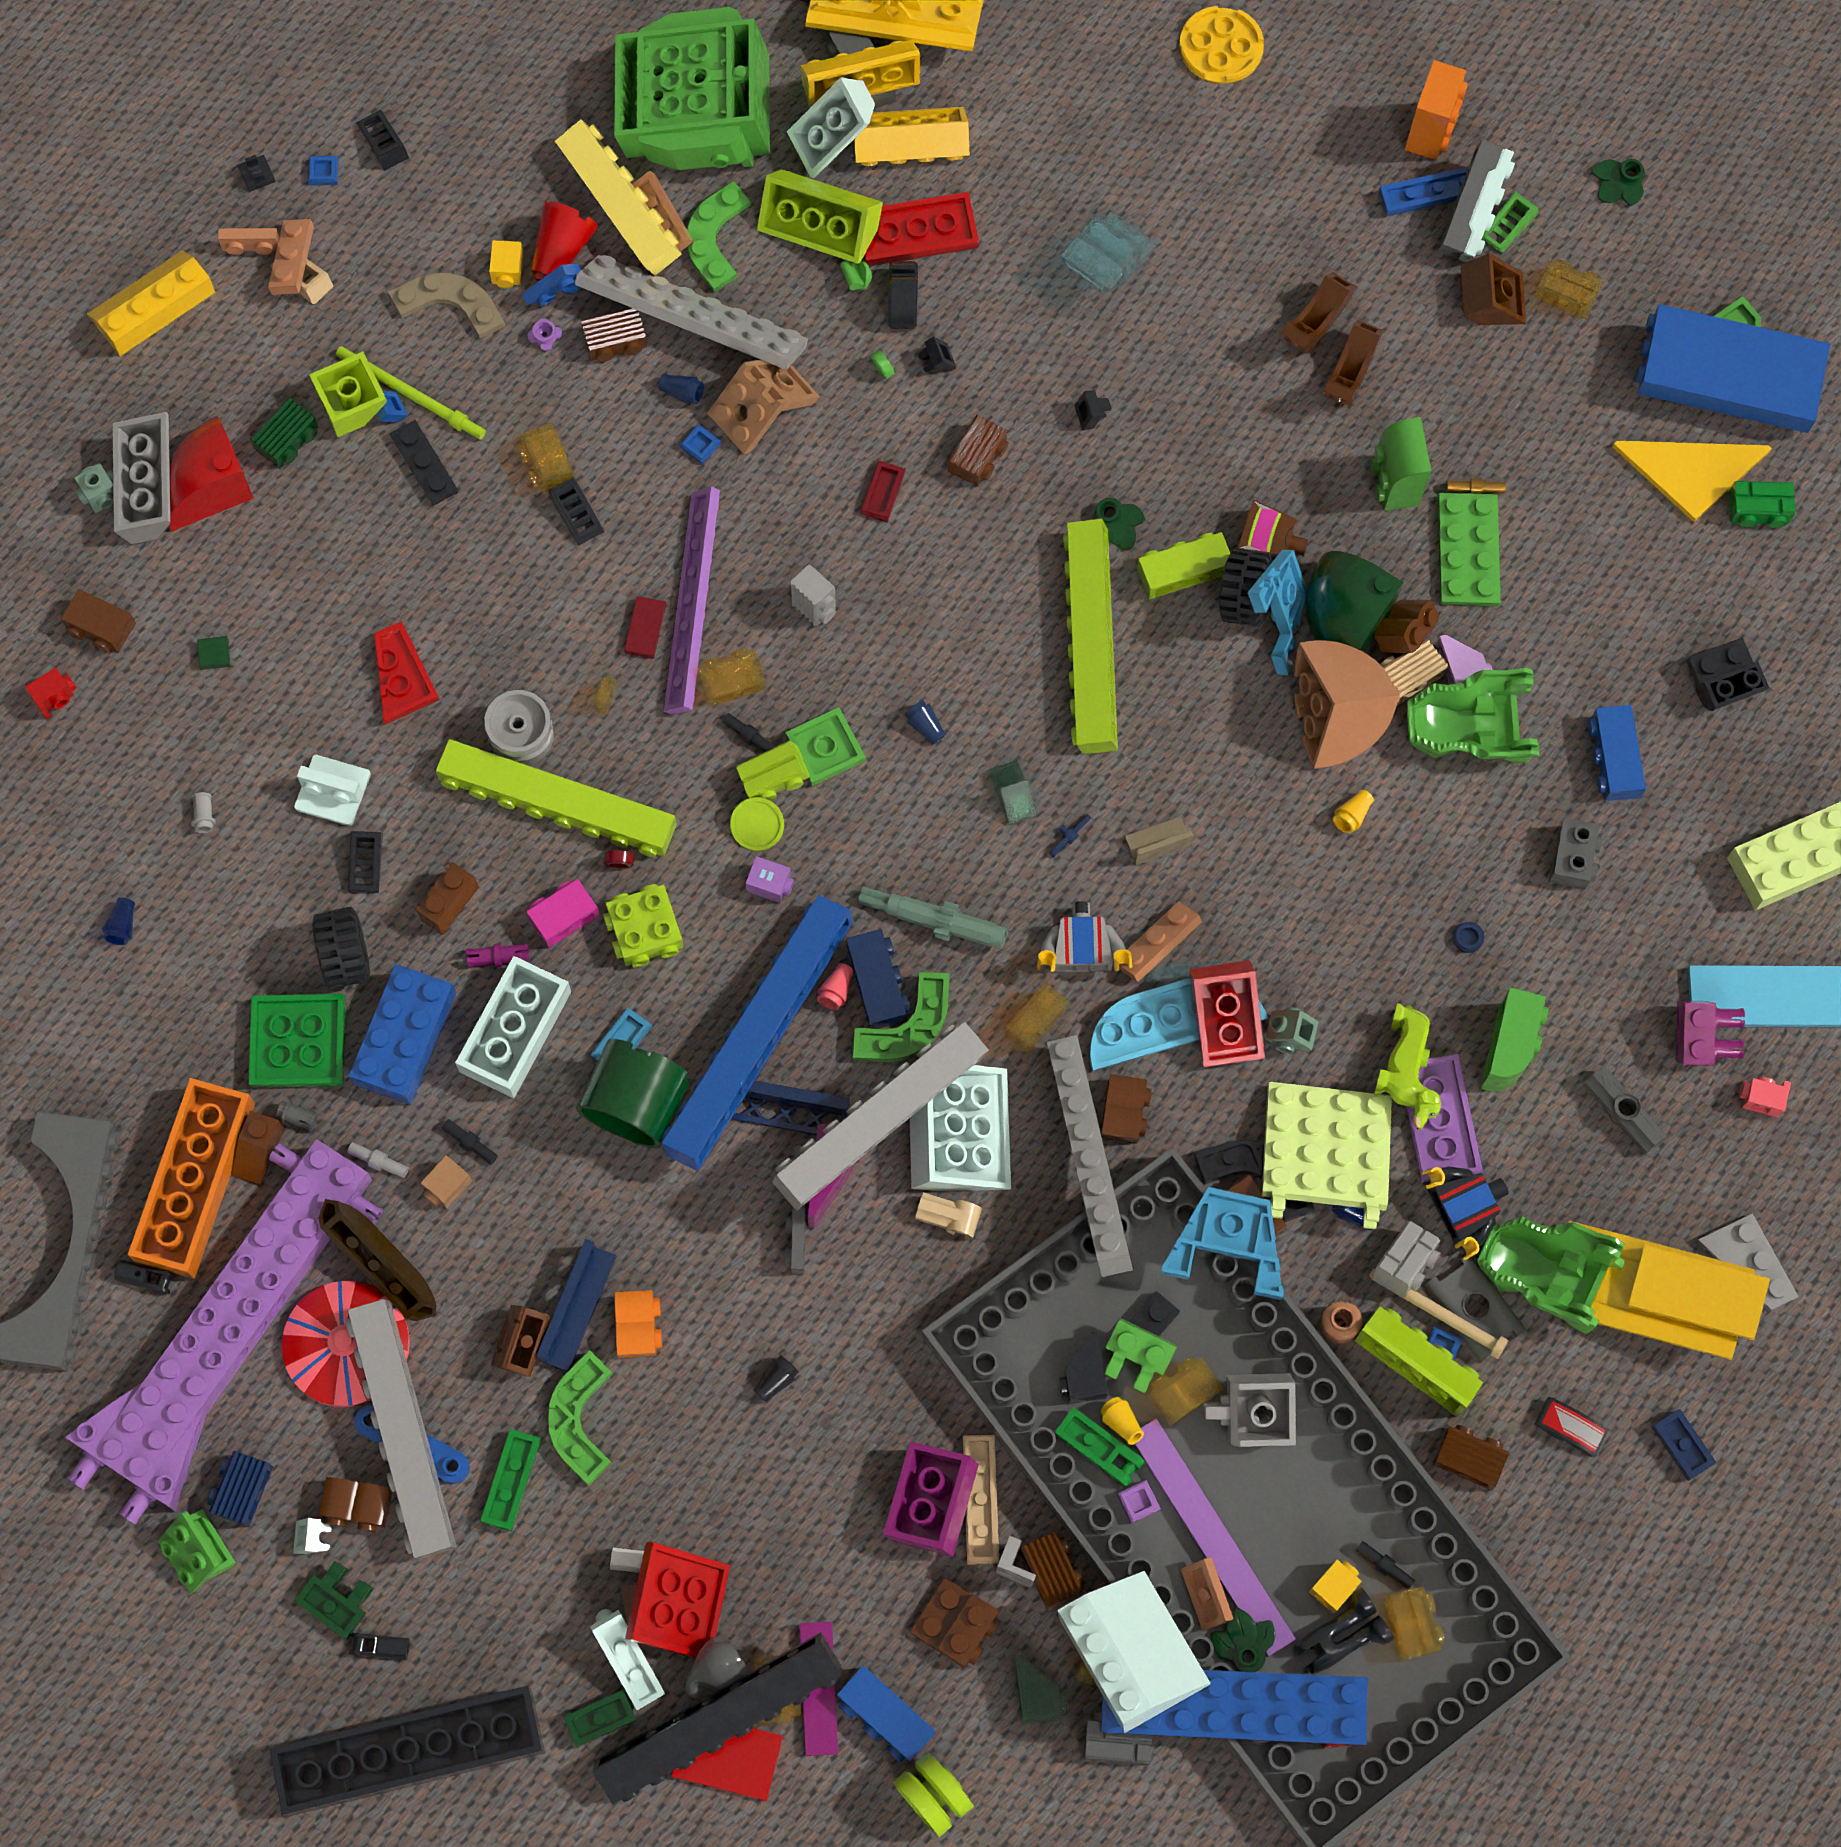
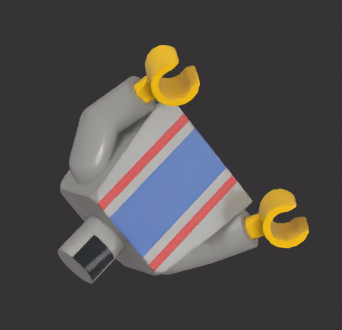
M1078 901L1072 903V917L1061 918L1060 925L1052 927L1044 939L1038 955L1037 969L1040 970L1041 965H1049L1051 972L1111 971L1114 959V970L1119 971V964L1123 963L1129 965V969L1132 968V954L1126 950L1124 943L1113 927L1105 924L1104 917H1091L1089 902Z

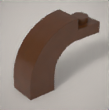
M1334 272L1325 275L1316 293L1301 314L1285 324L1281 331V334L1284 335L1283 339L1304 353H1310L1340 316L1357 287Z
M1356 320L1338 364L1327 381L1324 396L1348 406L1352 405L1384 331L1383 329Z

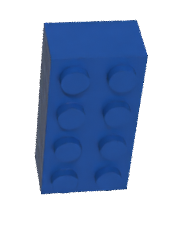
M397 964L394 965L350 1071L349 1078L353 1085L411 1105L455 998L456 991L452 983Z

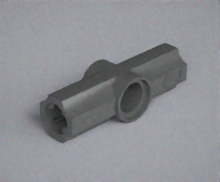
M1605 1066L1585 1081L1584 1086L1609 1113L1612 1122L1620 1126L1644 1154L1650 1152L1667 1137L1642 1109L1639 1098L1634 1094L1628 1093ZM1618 1105H1627L1632 1115L1625 1116L1620 1113Z

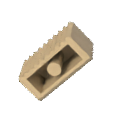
M1428 639L1423 641L1415 652L1404 653L1397 659L1391 656L1380 664L1387 672L1394 686L1399 690L1400 701L1397 706L1445 676L1448 669V664L1441 658L1437 649L1434 648Z

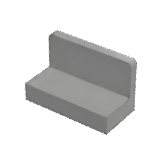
M1009 1536L997 1566L996 1574L1031 1588L1036 1575L1013 1566L1022 1541Z

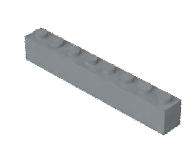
M966 1022L957 1028L954 1024L948 1027L939 1036L942 1040L934 1047L931 1043L926 1045L916 1054L919 1058L911 1066L908 1062L900 1066L893 1073L896 1077L889 1084L882 1081L870 1092L873 1097L867 1102L857 1101L846 1111L849 1115L841 1123L837 1119L834 1120L823 1130L824 1137L817 1142L812 1138L799 1149L801 1155L797 1159L792 1161L788 1158L775 1169L778 1174L772 1183L796 1211L986 1055L989 1049Z
M1074 1035L1047 1042L1101 1275L1106 1277L1133 1270L1078 1037Z
M382 1299L349 1309L350 1319L346 1320V1326L350 1337H355L358 1349L354 1350V1355L358 1367L364 1369L366 1380L362 1381L364 1393L367 1399H372L374 1411L370 1412L371 1420L375 1430L380 1429L383 1441L379 1442V1449L383 1460H388L391 1472L387 1473V1479L391 1491H396L399 1504L395 1505V1509L400 1523L404 1522L408 1534L404 1536L406 1550L408 1554L413 1553L414 1558L423 1559L455 1549L457 1546L391 1302Z

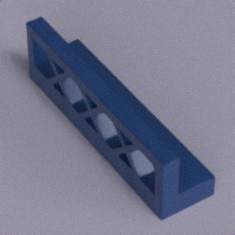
M754 1081L744 1097L751 1105V1108L742 1114L734 1113L731 1120L817 1135V1128L809 1126L814 1122L817 1126L818 1123L821 1124L819 1119L828 1113L841 1115V1123L848 1116L846 1111L850 1106V1098ZM751 1099L761 1101L755 1105ZM767 1102L776 1103L782 1112L772 1120L764 1118L758 1110L759 1107ZM782 1105H787V1106H792V1107H790L789 1109H787V1110L785 1111V1109L783 1108ZM797 1108H804L812 1119L803 1125L794 1124L788 1114ZM812 1110L820 1111L821 1113L815 1116ZM755 1111L758 1117L750 1116L749 1114ZM785 1117L789 1123L778 1120Z
M585 1239L536 1355L540 1362L568 1372L572 1367L617 1258L615 1254L596 1248L593 1241Z

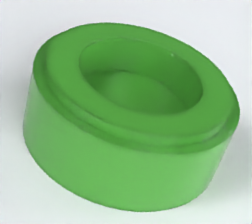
M877 350L870 355L873 366L883 379L887 380L895 374L890 362L881 350Z

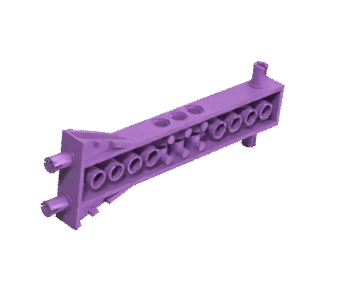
M317 1139L302 1158L284 1147L281 1143L275 1147L277 1153L272 1151L269 1160L290 1172V1177L141 1384L113 1401L86 1422L81 1423L77 1429L65 1437L83 1449L82 1453L84 1454L72 1473L67 1477L68 1480L84 1490L99 1466L107 1465L135 1484V1492L119 1512L120 1515L135 1525L152 1500L155 1502L157 1499L176 1512L184 1482H186L188 1468L195 1453L207 1413L331 1239L320 1228L318 1219L325 1199L340 1201L352 1206L365 1215L374 1225L378 1222L374 1216L379 1219L382 1216L383 1209L378 1208L361 1197L372 1181L368 1172Z

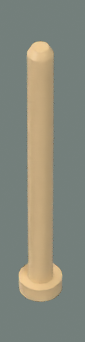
M1373 1269L1369 1275L1373 1281L1375 1269ZM1410 1290L1407 1296L1404 1297L1405 1300L1492 1350L1491 1356L1496 1359L1500 1357L1509 1341L1502 1336L1499 1340L1418 1292Z

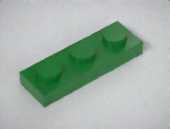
M512 1429L509 1430L481 1517V1523L513 1531L541 1443L540 1437Z

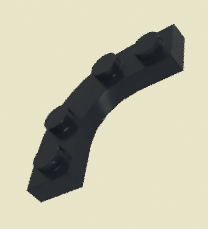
M1250 1140L1231 1141L1194 1154L1204 1185L1232 1175L1244 1173L1262 1179L1264 1145L1261 1142ZM1286 1199L1285 1211H1283L1284 1223L1314 1213L1313 1203Z

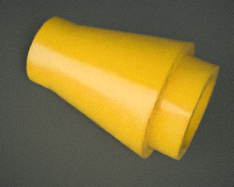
M1359 790L1355 796L1335 810V816L1333 817L1335 826L1348 834L1358 830L1370 805L1374 802L1373 796L1366 790Z
M1115 1397L1103 1405L1100 1414L1103 1416V1423L1123 1437L1130 1445L1142 1439L1144 1432L1140 1428L1127 1401L1122 1400L1120 1397Z

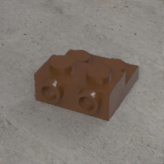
M944 1578L910 1633L962 1668H965L968 1662L972 1665L975 1664L984 1650L979 1646L985 1635L991 1638L1001 1623L996 1618L999 1610L976 1595H971L947 1578Z

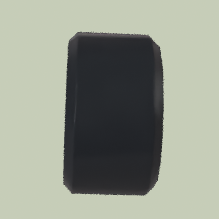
M892 261L889 264L888 326L891 329H915L917 327L918 264L915 261Z

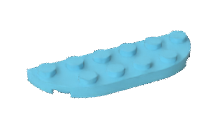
M1190 978L1128 996L1110 1007L1101 1017L1092 1034L1089 1048L1092 1072L1199 1041ZM1259 1001L1261 1022L1268 1019V1016Z

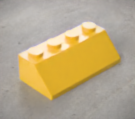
M912 40L904 42L894 41L886 46L878 48L868 47L860 52L852 54L842 53L834 58L821 61L812 60L807 64L801 65V80L809 108L840 77L863 81L870 95L920 84L919 49Z
M964 107L872 113L869 125L853 140L856 163H861L864 166L877 165L878 161L903 164L907 162V159H918L919 162H932L938 157H946L947 160L963 159V156L970 155L968 119Z
M182 250L87 313V315L118 355L122 356L216 292L210 277L195 258Z

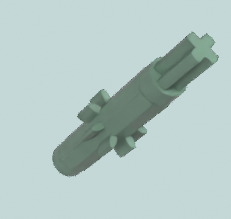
M867 887L862 888L858 899L859 904L885 911L886 914L898 919L934 929L935 937L949 941L950 936L954 935L1002 949L1008 934V928L959 913V905L945 901L944 905L940 907L894 893L890 895Z

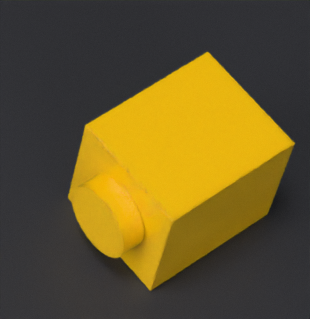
M492 240L489 271L492 284H496L501 288L521 285L524 257L521 242Z
M1336 1560L1311 1588L1309 1593L1333 1614L1362 1581L1357 1577L1359 1572L1347 1561L1341 1563L1339 1560Z

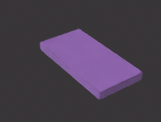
M1454 1054L1428 1058L1426 1068L1420 1067L1418 1079L1424 1087L1438 1093L1441 1098L1440 1112L1435 1118H1429L1422 1130H1417L1413 1124L1415 1109L1405 1106L1421 1184L1431 1182L1429 1175H1422V1171L1434 1167L1443 1168L1450 1166L1471 1170L1474 1175L1482 1174L1483 1169L1459 1056Z

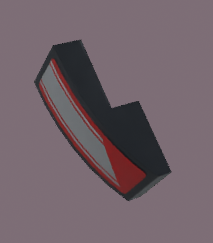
M1547 1397L1534 1425L1558 1440L1568 1442L1590 1457L1597 1456L1609 1431L1608 1428L1594 1419L1552 1397Z

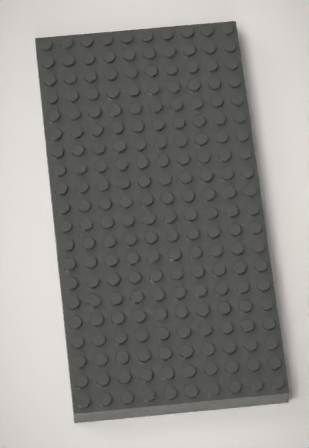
M1172 1147L1114 1190L1133 1270L1102 1277L1085 1211L923 1329L921 1338L1105 1584L1110 1585L1145 1571L1202 1670L1242 1672L1236 1667L1234 1661L1221 1658L1216 1653L1211 1642V1633L1214 1631H1227L1228 1622L1202 1631L1181 1572L1182 1568L1203 1560L1205 1557L1146 1463L1139 1470L1135 1469L1130 1476L1131 1482L1125 1488L1054 1434L1073 1407L1140 1457L1141 1455L1134 1444H1128L1123 1437L1103 1423V1416L1100 1414L1101 1408L1110 1399L1120 1397L1129 1403L1140 1428L1157 1418L1296 1639L1271 1656H1266L1264 1666L1257 1672L1311 1675L1305 1667L1317 1657L1325 1655V1651L1318 1643L1310 1651H1305L1298 1656L1294 1646L1308 1633L1344 1612L1350 1606L1352 1594L1332 1614L1309 1591L1336 1560H1339L1341 1563L1347 1561L1359 1572L1357 1577L1362 1582L1355 1590L1362 1587L1370 1597L1377 1612L1337 1635L1334 1641L1338 1642L1346 1638L1378 1615L1382 1617L1394 1636V1641L1386 1645L1374 1642L1366 1644L1350 1653L1332 1667L1312 1675L1368 1677L1367 1744L1322 1749V1743L1221 1738L1302 1847H1333L1561 1668L1572 1657L1283 1288L1284 1295L1282 1300L1253 1294L1259 1262L1195 1248L1188 1280L1160 1274L1164 1262L1207 1190L1175 1148ZM1156 1291L1180 1310L1179 1315L1160 1335L1161 1338L1176 1344L1177 1348L1164 1375L1157 1372L1153 1373L1145 1393L1133 1388V1382L1142 1365L1125 1358L1116 1379L1105 1374L1108 1391L1106 1399L1068 1404L1067 1396H1061L1059 1378L1064 1377L1065 1367L1091 1332L1098 1331L1105 1373V1367L1113 1351L1106 1348V1344L1119 1317L1130 1322ZM1290 1373L1295 1381L1296 1445L1233 1446L1227 1438V1425H1221V1420L1205 1419L1204 1402L1221 1401L1220 1396L1227 1395L1226 1375ZM1265 1405L1259 1406V1409H1256L1255 1411L1257 1415H1260L1264 1413L1262 1409H1267ZM1118 1455L1112 1464L1120 1469L1125 1463V1459ZM1147 1480L1161 1509L1131 1524L1117 1494ZM1362 1541L1366 1542L1383 1556L1385 1554L1389 1555L1396 1561L1395 1565L1415 1579L1409 1590L1390 1576L1384 1577L1375 1570L1376 1566L1356 1552ZM1222 1586L1232 1613L1236 1606ZM1251 1650L1246 1651L1243 1656L1244 1660L1247 1663L1254 1660V1653Z

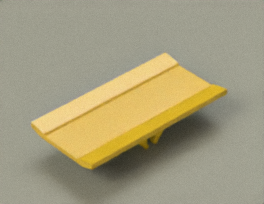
M811 0L805 27L898 41L912 40L913 43L973 52L984 0Z
M1577 1223L1597 1233L1615 1237L1625 1244L1620 1255L1625 1261L1623 1268H1608L1591 1306L1595 1311L1593 1317L1599 1320V1325L1732 1360L1738 1336L1631 1308L1628 1304L1644 1245L1755 1274L1756 1269Z

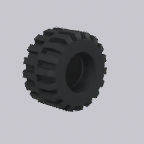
M1237 548L1232 550L1227 558L1220 586L1219 611L1223 622L1260 627L1264 622L1269 607L1266 613H1255L1248 592L1273 562L1270 553Z
M350 906L314 914L312 921L314 943L320 969L328 987L335 989L368 982L370 975L369 959L362 927L356 911Z

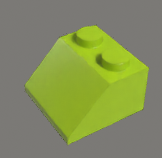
M363 351L309 374L314 390L337 437L365 426L387 403V399Z

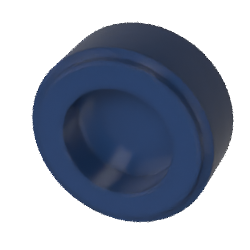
M1473 922L1461 923L1453 934L1454 945L1464 953L1476 952L1484 942L1482 928Z

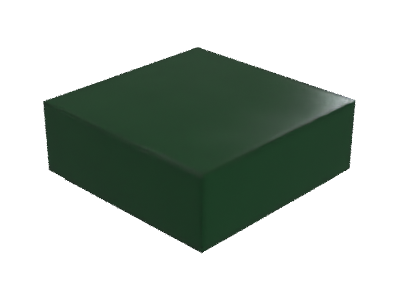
M227 636L197 639L199 667L201 670L231 667L229 639Z

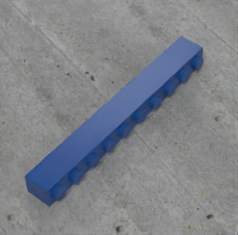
M820 895L817 896L813 904L809 903L803 913L802 922L798 928L794 927L791 930L787 939L788 944L783 952L780 951L776 954L768 976H763L759 981L756 995L752 1001L749 1000L745 1003L739 1022L736 1026L732 1025L725 1038V1044L721 1050H717L710 1060V1068L705 1075H701L697 1079L694 1093L689 1101L685 1100L680 1106L678 1118L674 1125L668 1126L662 1136V1145L666 1156L696 1171L700 1170L852 926L850 909Z

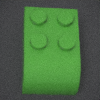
M1421 417L1405 419L1390 425L1382 432L1379 444L1375 445V456L1371 458V471L1373 475L1378 476L1379 484H1376V498L1378 502H1383L1384 511L1418 507L1431 474V466Z
M1511 987L1508 989L1499 1005L1480 1089L1495 1092L1510 1088L1518 1081L1529 1063L1533 1062L1535 1054L1538 1055L1542 1043V1037L1538 1036L1541 1026H1544L1549 1011V1008L1544 1007L1546 996Z

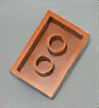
M1436 60L1433 61L1415 111L1405 147L1406 151L1434 160L1438 159L1440 151L1446 153L1469 84L1464 82L1467 70Z

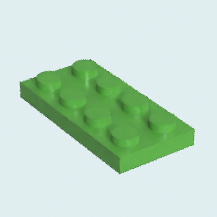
M1439 493L1440 605L1500 606L1498 494Z

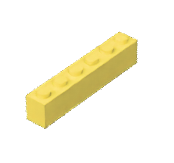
M579 120L555 142L644 267L656 276L682 255L676 247L679 241L669 229L666 231L661 226V223L664 221L654 208H648L646 202L649 199L639 187L634 188L630 183L634 178L624 166L619 167L615 162L619 159L617 154L609 145L605 147L600 140L604 137L594 124L589 127L583 120Z

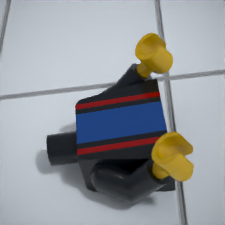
M1434 1167L1422 1171V1175L1427 1174L1431 1179V1183L1426 1185V1188L1454 1243L1458 1242L1455 1244V1248L1457 1249L1462 1246L1466 1251V1256L1463 1259H1469L1479 1252V1247L1485 1243L1489 1233L1496 1224L1495 1217L1500 1214L1496 1200L1509 1194L1505 1182L1498 1178L1487 1184L1481 1173L1474 1175L1471 1170L1458 1167Z

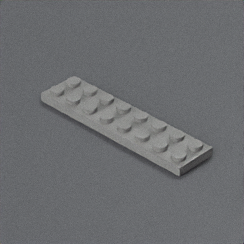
M598 255L576 276V286L786 370L807 346L808 338L801 336L795 330L783 329L774 325L768 319H758L748 315L743 309L728 307L721 304L715 298H706L696 294L690 288L673 285L663 277H653L643 273L638 267L618 263L610 256Z

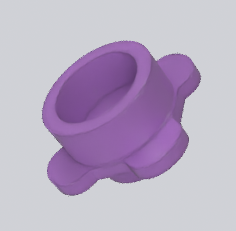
M543 318L534 324L527 337L530 342H536L540 345L543 351H549L552 349L554 341L562 337V330L559 327H555L551 321ZM547 333V336L543 337L542 334Z

